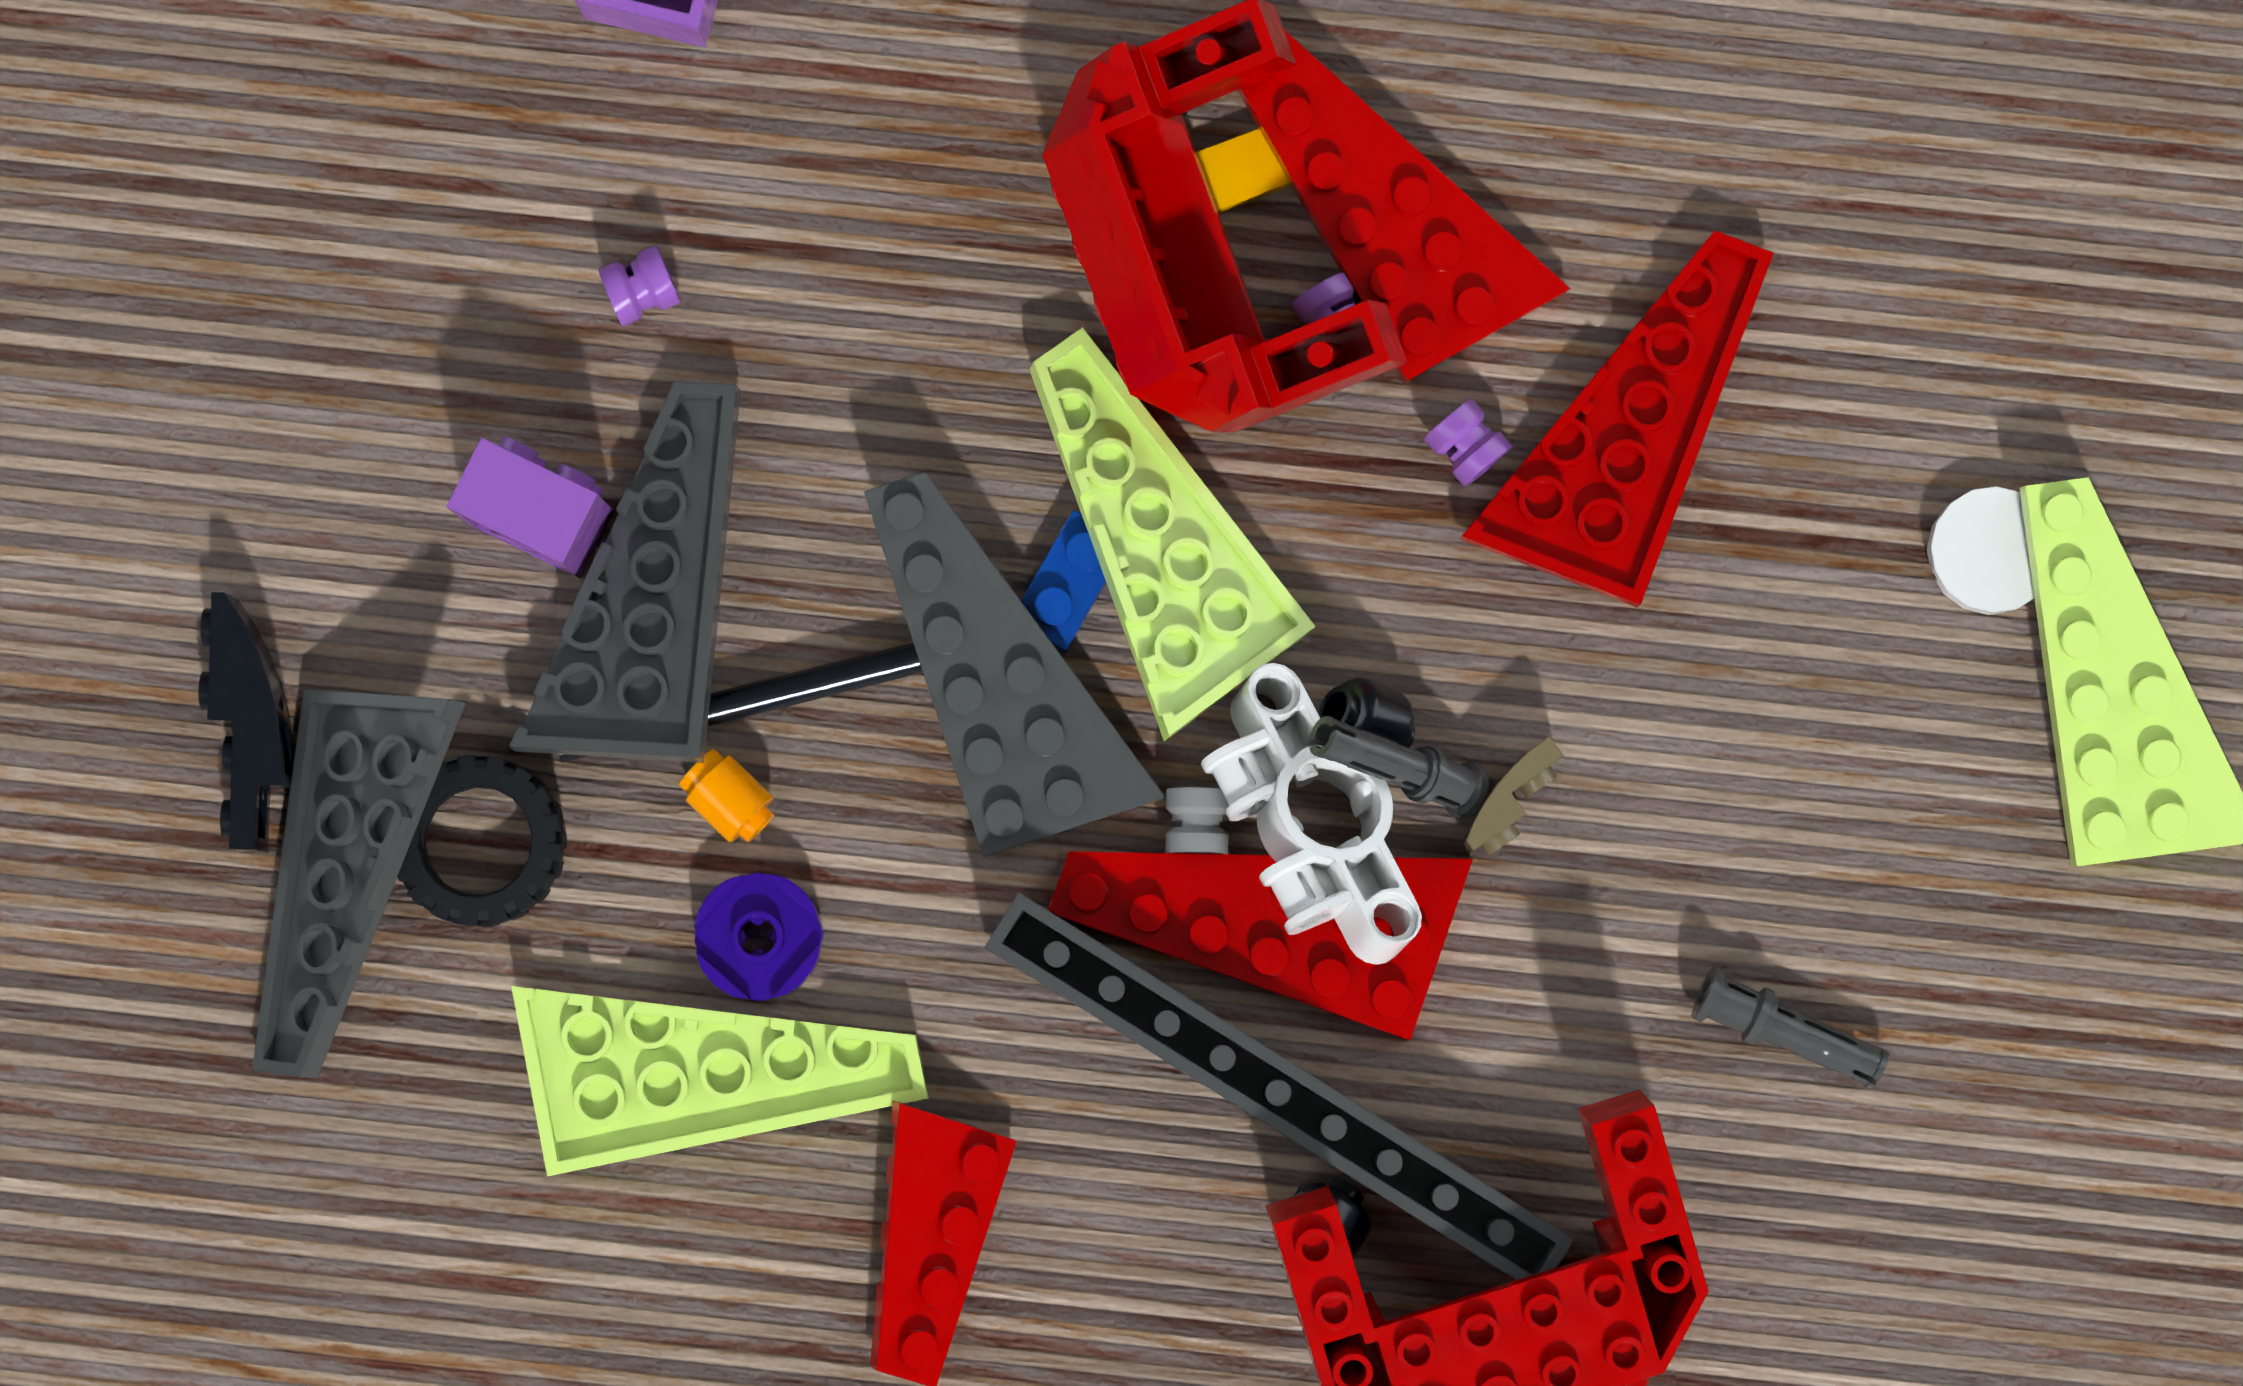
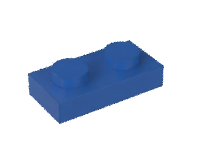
M1075 510L1072 511L1021 600L1054 647L1065 653L1068 651L1106 584L1082 514Z

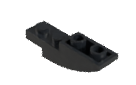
M211 592V608L203 609L200 623L202 644L204 647H210L209 672H202L200 675L198 698L201 710H207L208 721L221 726H233L232 736H225L222 746L223 771L225 774H231L230 800H223L221 804L220 831L223 838H229L230 850L242 853H268L270 789L290 790L295 758L291 721L283 688L272 657L256 625L238 599L224 592Z

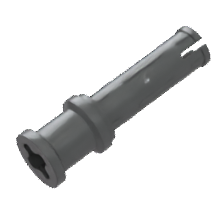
M1331 716L1320 718L1315 723L1309 737V743L1314 744L1310 747V752L1314 756L1335 761L1348 768L1394 783L1401 787L1410 800L1422 804L1433 801L1444 805L1452 816L1466 819L1472 817L1480 810L1488 793L1489 778L1487 771L1482 765L1468 761L1459 764L1448 760L1446 755L1435 747L1424 746L1410 749L1392 740L1350 726Z
M1716 965L1710 969L1705 977L1693 1005L1691 1017L1697 1021L1702 1022L1709 1018L1740 1032L1741 1039L1749 1044L1754 1042L1759 1044L1764 1040L1773 1045H1778L1809 1061L1848 1076L1852 1080L1864 1084L1871 1089L1880 1080L1888 1062V1050L1861 1041L1814 1018L1791 1010V1008L1779 1003V997L1775 995L1774 991L1768 988L1756 991L1725 977V970Z

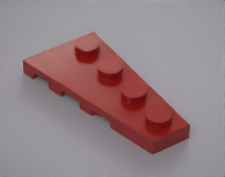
M892 1101L891 1124L894 1125L892 1154L891 1156L888 1155L886 1183L889 1184L886 1221H882L880 1248L883 1249L881 1281L877 1283L870 1367L876 1371L926 1386H937L1017 1141Z

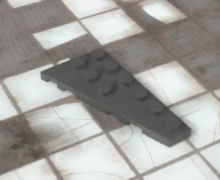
M673 382L644 446L645 456L629 490L625 488L616 508L618 512L617 518L606 542H601L560 632L563 637L547 673L542 672L533 692L536 696L523 726L518 725L509 745L514 751L704 763L741 391L737 384Z
M926 472L864 491L983 857L1166 798Z
M304 689L252 1071L318 1078L466 702L445 698Z

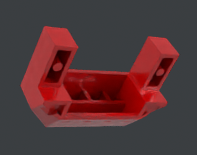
M1265 0L1243 1L1139 47L1123 41L1112 46L1077 70L1042 154L1050 175L1053 194L1064 213L1072 235L1075 254L1086 273L1094 295L1096 311L1106 328L1115 352L1118 371L1130 395L1211 432H1237L1407 364L1386 304L1372 300H1366L1265 341L1182 113L1297 65L1276 7Z
M1638 1089L1577 1108L1609 1214L1607 1218L1592 1222L1601 1254L1391 1320H1384L1371 1291L1363 1293L1338 1207L1328 1186L1265 1205L1319 1385L1646 1386L1649 1383L1648 1378L1663 1374L1709 1290L1655 1105Z

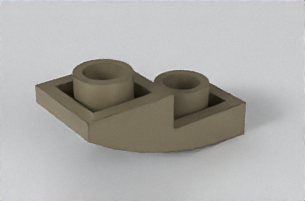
M1550 736L1524 754L1492 787L1480 810L1472 818L1461 845L1468 854L1482 846L1489 856L1520 835L1513 823L1525 816L1526 813L1512 792L1519 788L1523 795L1528 798L1558 777L1551 765L1563 758L1564 755Z

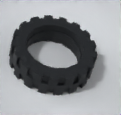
M464 755L450 762L443 761L397 876L399 881L403 882L407 888L408 895L418 905L423 906L437 918L466 926H497L509 920L514 921L529 913V909L536 903L540 904L551 891L549 888L555 878H559L564 862H562L563 852L567 848V834L563 830L562 823L563 815L558 803L553 800L548 792L549 789L530 772L498 757ZM473 788L497 790L512 798L526 815L532 835L530 855L520 875L503 889L484 895L461 893L445 884L432 868L426 849L428 826L438 807L454 794Z

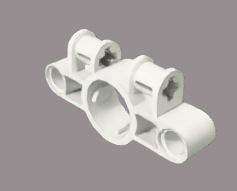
M1277 663L1263 664L1253 671L1231 702L1230 715L1240 738L1210 753L1202 760L1201 766L1205 773L1214 775L1229 804L1225 813L1230 821H1239L1257 814V827L1260 839L1268 854L1276 862L1260 874L1259 879L1263 886H1271L1288 919L1284 924L1289 935L1298 934L1335 919L1349 948L1356 957L1366 963L1376 965L1387 963L1417 935L1421 928L1422 920L1419 905L1384 841L1393 818V801L1386 780H1381L1348 768L1335 761L1314 756L1310 752V747L1314 744L1309 743V737L1320 717L1301 680L1294 671L1285 665ZM1256 694H1262L1270 698L1276 705L1277 710L1269 709L1262 705ZM1313 780L1328 782L1343 791L1350 799V806L1354 816L1360 819L1361 836H1356L1337 848L1321 845L1303 833L1304 828L1296 817L1291 815L1287 802L1289 784L1294 782L1297 787H1302L1312 783ZM1373 917L1385 920L1391 926L1394 937L1381 932L1375 925Z

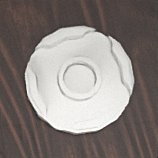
M1997 486L1975 489L1948 504L1933 523L1927 545L1929 565L1931 564L1932 572L1937 579L1935 581L1943 594L1963 609L1986 615L2013 611L2033 600L2035 597L2020 492Z

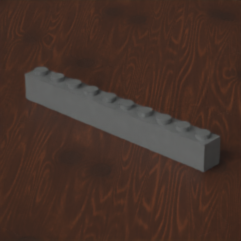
M1018 892L984 948L1514 1280L1557 1268L1573 1243L1574 1238Z

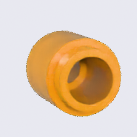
M715 749L706 753L704 763L697 762L679 783V786L688 794L686 802L729 843H732L740 836L749 843L774 817V814L768 809L774 796L731 755L724 758Z

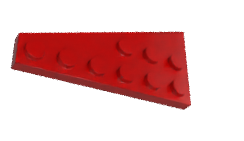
M1285 29L1284 31L1297 65L1237 90L1341 273H1346L1355 289L1353 295L1358 304L1366 300L1386 304L1407 360V364L1395 368L1404 384L1571 289Z
M1714 230L1659 299L1461 536L1460 540L1638 608L1649 585L1774 252Z
M1068 851L1048 911L1058 917L1410 1041L1473 859L1393 857L1419 905L1422 915L1421 928L1417 935L1393 959L1378 965L1366 963L1355 956L1335 919L1298 934L1289 935L1284 924L1288 919L1271 886H1263L1259 879L1260 874L1265 869L1276 863L1270 855ZM1373 917L1375 925L1381 932L1394 937L1391 926L1385 920Z

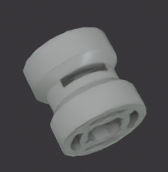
M1182 787L1166 789V809L1172 814V822H1175V827H1172L1166 833L1165 853L1228 854L1229 834L1223 828H1220V823L1223 821V815L1229 804L1220 788Z

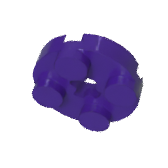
M752 873L730 878L718 885L706 897L696 916L694 941L699 965L707 978L715 986L731 996L767 1001L788 995L809 978L820 959L824 931L818 910L811 898L799 886L781 876ZM766 920L770 921L774 926L770 934L772 941L775 943L773 948L768 953L760 948L756 949L752 954L748 953L743 947L748 940L746 933L742 931L745 924L751 921L753 924L760 926Z

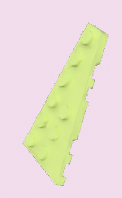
M1082 327L1033 361L1029 371L1163 740L1166 741L1244 683L1255 669L1263 664L1272 662L1307 636L1316 626L1140 400L1130 395L1119 373Z
M2089 477L2019 487L2070 866H2085L2243 844V792Z
M511 986L547 1176L892 1106V1101L904 1104L929 1098L916 1035Z

